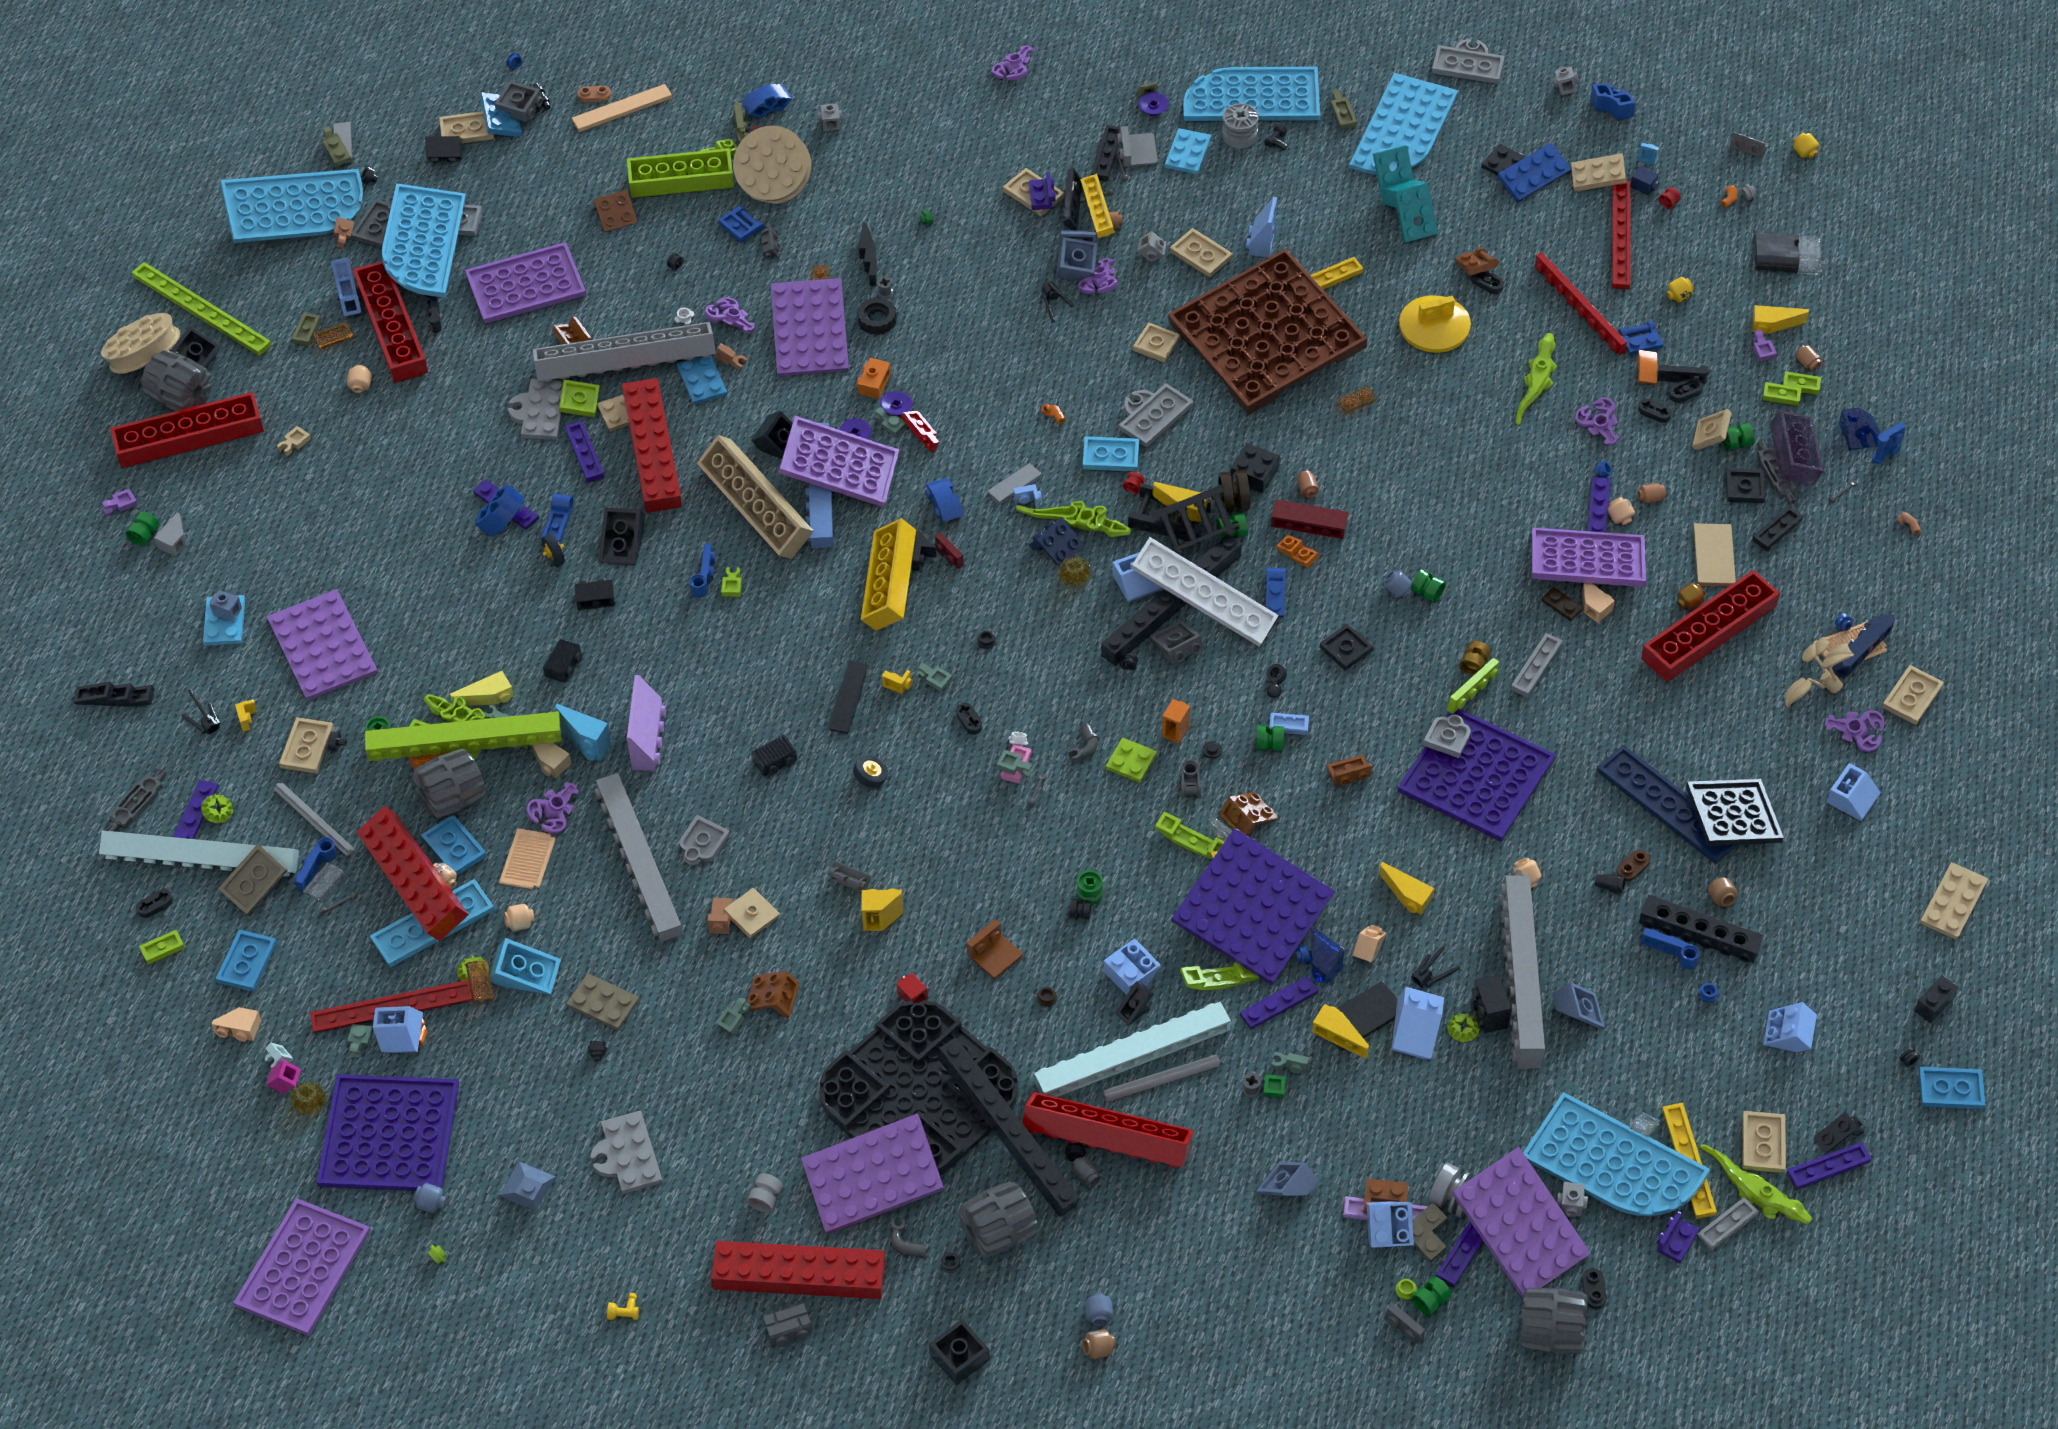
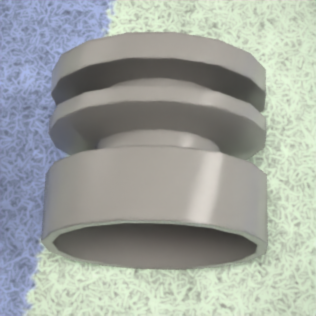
M1237 103L1225 109L1223 113L1222 138L1226 144L1234 148H1247L1258 139L1259 114L1254 107L1248 104Z
M1446 1163L1432 1187L1429 1202H1433L1436 1206L1443 1208L1449 1201L1448 1212L1453 1213L1457 1208L1456 1216L1462 1218L1465 1213L1451 1192L1469 1181L1471 1174L1466 1173L1459 1179L1460 1168Z

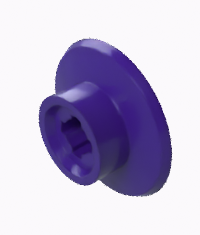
M1150 92L1144 94L1139 99L1138 105L1143 112L1149 115H1158L1168 108L1169 101L1161 93Z
M892 391L886 393L881 398L880 405L889 415L901 416L912 408L913 402L906 393Z
M849 419L842 423L839 428L841 431L868 439L871 435L870 425L862 419Z

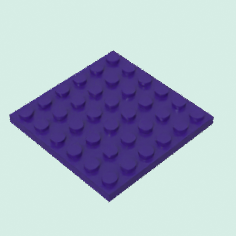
M1458 709L1454 714L1448 712L1445 717L1458 715L1471 730L1470 738L1460 758L1425 746L1398 786L1397 792L1502 842L1555 760L1556 754L1463 710Z
M1234 828L1172 916L1171 921L1273 985L1333 897L1335 890Z
M337 1074L316 1182L317 1186L416 1191L418 1186L422 1187L423 1184L428 1183L442 1188L460 1084L459 1079Z

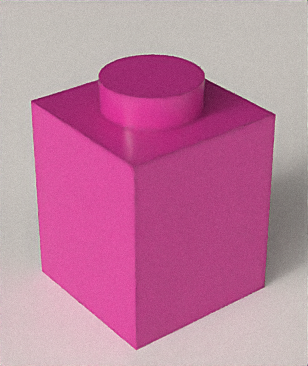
M283 1060L271 1068L266 1085L284 1094L296 1086L301 1069Z

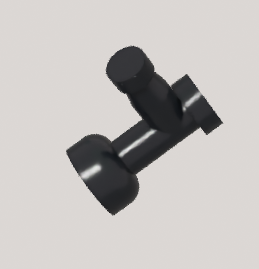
M1277 123L1274 126V133L1264 140L1265 145L1269 147L1276 145L1285 151L1288 145L1284 144L1278 137L1285 136L1287 128L1283 124Z

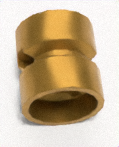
M1481 641L1469 642L1465 654L1459 663V668L1462 672L1474 676L1486 665L1491 655V649Z

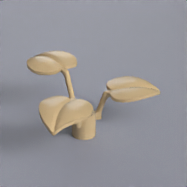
M1825 637L1820 638L1804 651L1802 660L1810 662L1815 658L1825 673L1820 677L1821 683L1811 678L1807 680L1801 678L1794 682L1788 688L1785 695V703L1788 708L1793 702L1809 691L1811 683L1820 686L1822 689L1826 687L1831 694L1837 693L1842 688L1843 683L1835 675L1831 667L1854 656L1846 644L1842 643L1834 647L1827 654V658L1824 659L1823 663L1818 655L1824 653L1828 648L1829 642Z

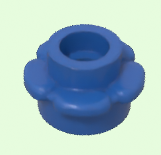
M511 53L507 57L506 64L509 68L517 69L522 65V59L519 54Z
M1607 461L1598 462L1595 471L1599 477L1607 478V476L1612 474L1611 467Z
M1841 614L1835 620L1838 631H1847L1852 627L1853 618L1847 614Z
M1300 945V950H1296L1298 962H1303L1305 965V963L1311 962L1308 947H1301Z
M1712 983L1704 984L1698 991L1700 998L1705 1002H1714L1719 995L1717 987Z

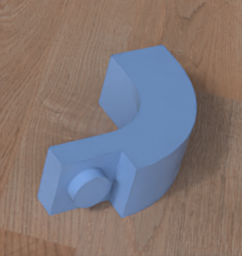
M343 258L331 261L344 316L361 313L349 259Z

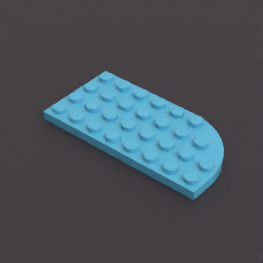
M1227 67L1213 70L1211 74L1198 77L1193 81V85L1187 89L1183 103L1184 121H1223L1225 109L1237 103L1248 104L1254 107L1259 114L1258 121L1320 120L1318 67Z
M1394 73L1357 147L1349 168L1377 175L1373 153L1402 145H1407L1411 168L1421 164L1430 154L1458 95V90ZM1395 161L1390 163L1389 168L1391 171L1397 168Z
M359 169L221 180L220 182L233 243L319 236L334 233L337 217L352 221L361 207L363 198V186Z
M396 183L382 247L383 265L395 282L417 294L445 298L466 194Z
M1564 1092L1523 1152L1529 1163L1564 1182L1585 1184L1584 1193L1616 1210L1636 1216L1662 1215L1682 1207L1696 1195L1710 1174L1709 1168Z

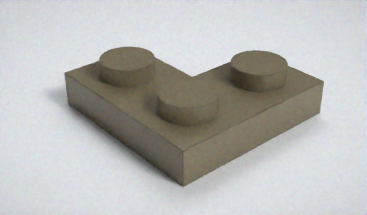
M1433 1202L1412 1220L1414 1245L1430 1262L1446 1249V1245L1433 1231L1447 1220V1216Z

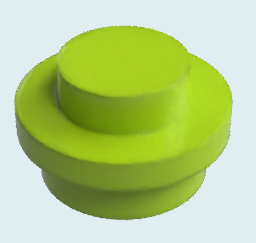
M431 1245L428 1254L437 1264L445 1262L444 1256L447 1255L439 1245L437 1247Z
M1403 1279L1397 1283L1395 1290L1399 1298L1410 1300L1411 1295L1417 1291V1287L1412 1280Z

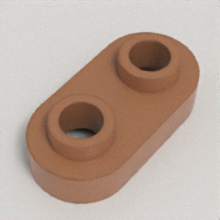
M587 86L580 88L577 92L578 99L582 102L607 101L612 96L611 89L607 86Z

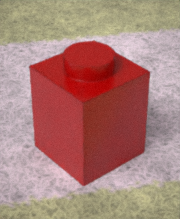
M913 973L901 977L896 983L897 993L905 1002L921 1003L928 998L927 987Z

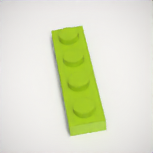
M1492 658L1450 697L1447 711L1454 714L1458 709L1461 710L1469 699L1472 700L1480 689L1483 690L1486 687L1488 681L1494 680L1499 673V670H1497L1499 661Z

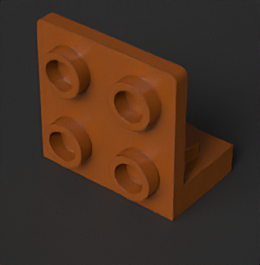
M627 190L593 200V207L597 209L605 232L637 223Z
M1255 792L1230 796L1219 813L1232 829L1236 828L1247 836L1251 835L1257 824L1272 822L1278 818L1272 808L1267 806Z
M996 919L966 942L967 956L993 979L1000 976L1023 956V953L1001 934V923Z
M786 970L755 975L747 999V1003L751 1005L748 1011L773 1008L782 1017H790L800 983Z

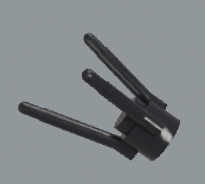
M1052 281L1043 285L1042 291L1044 294L1042 298L1045 301L1051 321L1055 322L1048 299L1054 300L1060 296L1071 307L1075 305Z
M189 689L190 696L203 714L201 725L184 713L182 717L197 727L202 734L205 732L211 734L220 728L221 722L218 720L212 704L208 703L210 715L207 714L195 694Z
M1442 946L1430 960L1431 954H1427L1417 970L1412 973L1411 979L1421 988L1424 985L1429 988L1433 983L1459 970L1460 966H1456L1431 979L1432 972L1428 968L1445 950V947Z

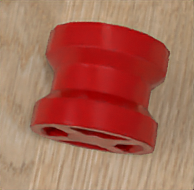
M1668 187L1665 193L1659 196L1658 200L1662 206L1671 209L1674 203L1681 199V196L1675 188Z
M1129 472L1127 480L1123 483V489L1126 492L1138 494L1140 492V484H1144L1145 478L1138 472Z

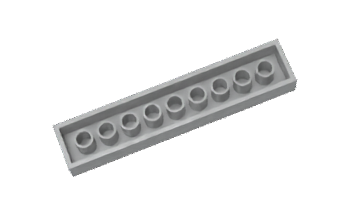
M710 322L533 349L537 381L549 382L556 378L568 379L570 376L575 375L583 377L588 375V373L602 374L608 370L621 371L627 367L639 368L641 365L646 364L654 366L659 364V362L673 363L679 359L692 360L694 357H710L712 354H716Z
M1530 875L1506 876L1505 883H1501L1499 905L1502 906L1503 910L1501 911V923H1504L1502 940H1505L1503 955L1507 957L1505 974H1508L1506 991H1509L1510 997H1508V1001L1511 1007L1509 1026H1512V1032L1510 1033L1511 1044H1514L1512 1062H1516L1517 1069L1541 1068L1545 1043Z

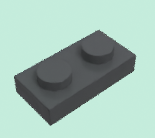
M1394 1303L1387 1308L1386 1317L1391 1326L1395 1328L1398 1326L1404 1331L1403 1334L1410 1341L1414 1340L1419 1344L1424 1339L1425 1329Z

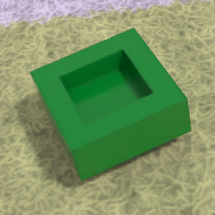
M1265 1074L1263 1096L1284 1098L1286 1076Z

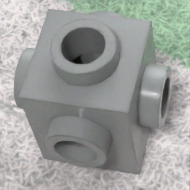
M1564 67L1555 71L1556 78H1553L1555 87L1560 89L1561 95L1578 91L1576 83L1579 80L1577 72L1573 73L1572 67Z
M837 103L821 105L818 119L819 123L822 122L823 132L840 130V120H843L842 110H838Z
M1151 231L1139 238L1137 252L1150 262H1154L1165 255L1166 242Z
M1563 1183L1562 1192L1557 1195V1204L1566 1216L1581 1217L1582 1209L1587 1208L1588 1197L1584 1196L1585 1184Z

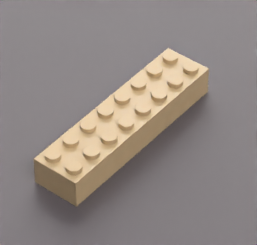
M718 435L697 464L779 556L789 559L793 558L813 533V529L731 439Z

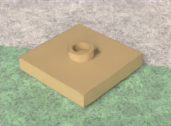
M1148 322L1133 345V351L1165 363L1180 340V334Z
M1726 409L1699 419L1692 447L1699 450L1724 441L1731 412Z
M754 888L728 905L723 911L724 914H728L729 919L750 939L780 916V913Z

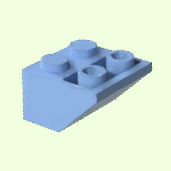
M1139 553L1113 562V577L1128 603L1162 591L1161 586L1131 569Z
M1849 763L1830 789L1827 803L1862 821L1881 792L1867 772Z
M1135 938L1104 960V973L1126 995L1136 981H1141L1147 986L1161 967Z
M1803 1002L1770 1010L1763 1045L1793 1052L1811 1049L1817 1014Z
M410 1006L375 1008L373 1030L381 1052H418L423 1012Z
M1387 1201L1366 1203L1370 1247L1414 1245L1411 1202Z

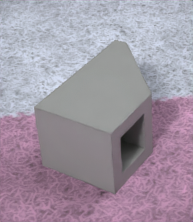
M179 513L170 518L162 530L158 531L154 537L157 548L173 556H176L186 545L184 526Z

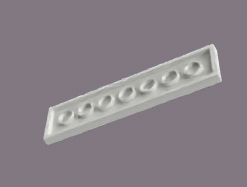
M1149 537L1131 566V569L1259 647L1279 616Z

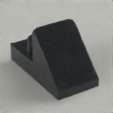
M916 531L912 571L920 570V565H924L925 557H936V547L920 531Z
M1136 981L1115 1013L1128 1026L1150 1010L1147 1004L1154 993L1141 981Z

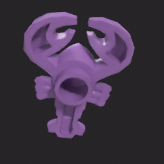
M1027 45L1021 46V51L1009 54L1004 58L1005 62L995 64L992 67L994 77L1004 79V76H1006L1008 80L1014 81L1026 77L1028 72L1027 67L1024 65L1029 63L1030 57L1027 56L1028 53L1033 52V48Z
M1105 258L1098 261L1099 266L1095 268L1094 275L1079 282L1078 288L1081 293L1094 294V285L1099 288L1098 293H1107L1117 288L1118 280L1113 277L1115 268L1109 269V265L1113 264V259Z
M724 297L718 300L715 306L709 305L706 307L705 316L710 322L718 323L723 321L725 324L741 328L743 332H748L749 334L755 328L754 323H748L745 319L748 314L743 309L739 310V304L735 299ZM715 306H720L719 309L724 311L721 314H719L718 308H715V310L712 309H714Z
M1602 397L1593 402V406H1597L1595 409L1602 413L1596 414L1592 420H1590L1592 411L1589 410L1590 407L1588 405L1578 409L1575 420L1579 426L1583 428L1589 427L1588 430L1595 436L1601 434V436L1606 438L1604 441L1606 446L1617 444L1619 435L1613 434L1612 427L1616 426L1618 421L1615 415L1612 416L1615 413L1616 406L1611 399Z
M1866 711L1858 719L1856 718L1858 712H1847L1846 719H1835L1833 715H1829V718H1826L1825 727L1827 731L1835 728L1843 733L1842 739L1852 742V738H1854L1857 747L1863 752H1873L1881 744V735L1874 742L1872 739L1875 738V735H1870L1863 740V737L1869 734L1866 722L1875 731L1877 730L1875 724H1878L1879 732H1883L1884 718L1878 711Z
M565 782V789H562L557 794L552 789L547 791L544 797L548 800H531L526 808L529 819L538 824V819L541 820L542 818L541 808H544V815L549 819L544 822L545 824L541 825V828L550 834L561 833L567 827V820L563 812L570 814L574 806L568 803L572 794L577 795L579 792L576 789L577 786L573 783Z

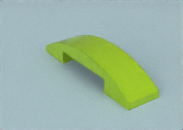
M1163 812L1155 825V829L1176 845L1212 860L1211 852L1219 851L1225 842L1217 837L1215 840H1212L1182 825L1181 819L1166 812Z
M1237 962L1234 963L1233 967L1201 970L1200 966L1180 969L1186 987L1197 990L1225 989L1259 979L1257 975Z

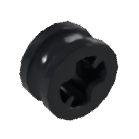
M672 253L668 257L666 264L676 271L683 265L684 259L677 253Z
M1131 653L1123 654L1120 667L1122 669L1135 670L1138 663L1137 656Z
M1914 1047L1907 1049L1899 1058L1901 1061H1905L1904 1065L1906 1067L1917 1062L1921 1056L1919 1053H1915Z
M949 1252L942 1256L941 1267L943 1271L954 1273L959 1269L960 1260L957 1254ZM950 1259L951 1261L953 1259L954 1266H951V1264L947 1266V1260Z

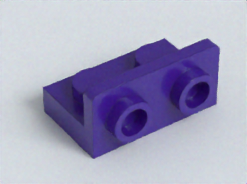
M1046 172V179L1029 180L1032 210L1053 209V202H1056L1055 191H1052L1054 189V179H1050V172Z
M1679 1211L1675 1218L1673 1216L1670 1217L1666 1228H1668L1666 1233L1661 1232L1656 1243L1659 1244L1657 1252L1681 1263L1700 1228L1681 1219L1682 1213Z

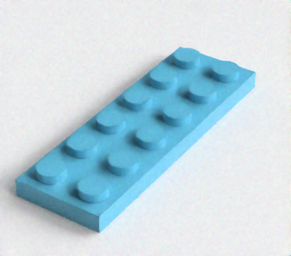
M475 879L452 891L469 915L446 937L495 911L494 906ZM413 913L370 935L371 941L390 968L438 942V940L426 933Z

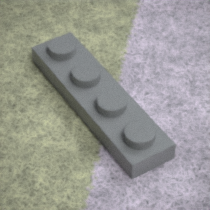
M1545 633L1512 683L1511 690L1528 698L1559 651L1563 640Z

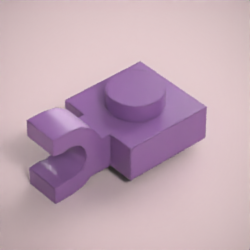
M1762 330L1755 331L1753 350L1758 361L1776 358L1777 353L1771 340L1765 341Z
M130 489L112 495V500L102 502L106 516L114 513L116 509L122 512L137 506V501Z

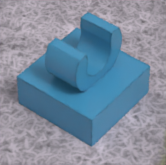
M1642 143L1637 161L1654 165L1659 147L1649 143Z

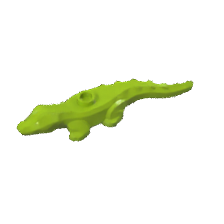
M1547 333L1539 341L1538 355L1529 360L1531 370L1524 377L1525 385L1529 388L1518 407L1515 421L1517 425H1520L1525 410L1541 395L1543 390H1548L1553 385L1550 375L1556 370L1557 366L1551 359L1555 349L1554 336L1551 333Z
M1083 501L1072 502L1070 506L1048 509H1032L1016 505V510L1024 514L1058 520L1062 517L1070 527L1087 531H1102L1110 538L1129 536L1131 533V529L1119 521L1107 519V510L1104 506H1095L1093 509L1086 508Z
M430 694L424 697V701L432 713L441 716L449 722L485 719V715L480 708L471 710L466 706V702L461 696H455L452 704L448 703L444 698ZM522 745V747L527 749L528 745Z
M1700 1145L1702 1150L1719 1162L1728 1178L1738 1188L1740 1198L1745 1197L1751 1204L1754 1203L1762 1208V1213L1768 1219H1775L1776 1214L1780 1212L1787 1218L1804 1224H1809L1812 1221V1217L1800 1201L1788 1199L1784 1193L1766 1182L1762 1177L1741 1170L1721 1152L1707 1145Z

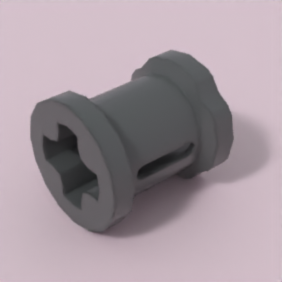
M882 276L877 280L879 288L877 293L879 297L887 299L893 295L891 278Z
M1248 1073L1243 1077L1242 1092L1246 1097L1254 1098L1259 1095L1260 1076L1255 1073Z

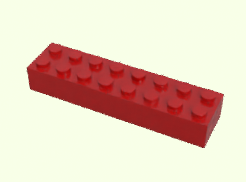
M383 261L353 269L357 288L393 382L396 383L428 373L424 354L396 282L385 270Z
M658 378L622 383L624 403L645 513L682 507L681 493Z
M253 392L110 428L121 468L264 432Z
M1753 569L1644 644L1641 659L1666 682H1669L1777 607L1780 592Z
M383 806L356 832L427 934L440 942L469 915L402 820L392 810Z
M1037 1092L1032 1094L1025 1105L1022 1121L1029 1133L1032 1134L1042 1133L1053 1139L1062 1138L1067 1139L1070 1143L1087 1144L1090 1148L1100 1147L1107 1149L1111 1153L1121 1152L1132 1158H1146L1149 1162H1162L1173 1168L1183 1167L1190 1153L1194 1133L1192 1129Z
M716 1241L711 1276L713 1290L882 1299L886 1263L885 1250Z

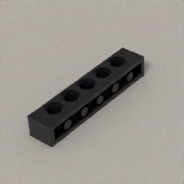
M1649 894L1639 919V923L1643 924L1646 928H1656L1666 935H1676L1686 942L1693 941L1700 944L1703 948H1712L1718 950L1723 955L1738 957L1743 962L1754 963L1763 939V934Z

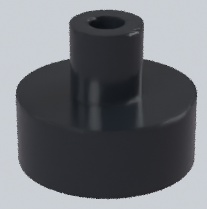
M366 166L362 172L361 181L365 184H368L370 181L376 182L378 176L374 174V168Z
M332 731L328 739V749L330 751H338L339 746L346 747L347 739L341 738L340 732Z

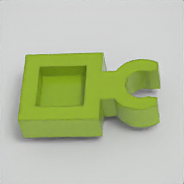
M730 567L726 568L727 577H723L722 597L741 596L742 578H739L741 575L739 567H737L735 573L730 572Z

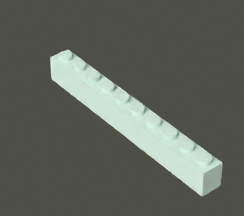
M102 831L99 854L106 855L105 859L117 860L118 856L125 857L124 861L136 862L137 858L144 859V863L155 864L156 860H161L164 865L175 866V862H182L184 867H194V864H201V868L213 869V866H220V870L232 871V867L237 868L256 845ZM262 846L288 869L284 876L290 877V873H296L299 850Z
M1221 1002L1211 1003L1200 1010L1190 1011L1182 1017L1172 1018L1166 1023L1154 1025L1143 1032H1135L1130 1037L1117 1039L1104 1047L1099 1046L1091 1052L1078 1054L1075 1058L1060 1061L1049 1068H1042L1034 1073V1083L1039 1093L1059 1097L1230 1030L1231 1020Z

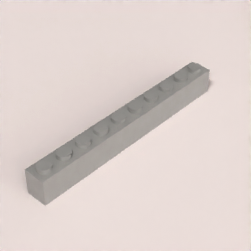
M616 773L596 780L597 788L594 789L598 800L602 799L603 803L600 805L603 814H608L609 816L607 818L610 830L614 829L615 831L613 837L616 845L620 844L621 846L619 852L622 860H627L625 866L628 875L632 874L634 879H631L634 889L640 892L638 899L641 906L645 905L646 907L644 913L647 921H652L653 925L650 927L653 936H658L659 941L662 942L683 935L681 923L619 774Z

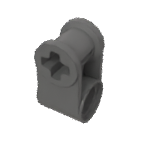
M1187 760L1182 764L1181 798L1185 796L1201 797L1199 765L1194 760Z

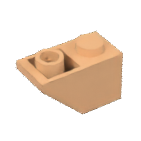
M1583 582L1584 613L1599 623L1613 611L1615 600L1610 595L1601 591L1595 584Z
M1371 925V927H1366L1359 933L1353 956L1369 962L1375 960L1387 933L1383 932L1382 928Z
M239 1007L213 1020L212 1027L219 1037L226 1038L231 1036L242 1042L246 1040L253 1041L261 1023V1018L258 1011Z

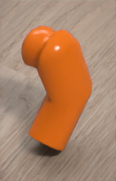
M1733 185L1726 187L1727 197L1720 201V204L1725 208L1737 201L1738 190Z

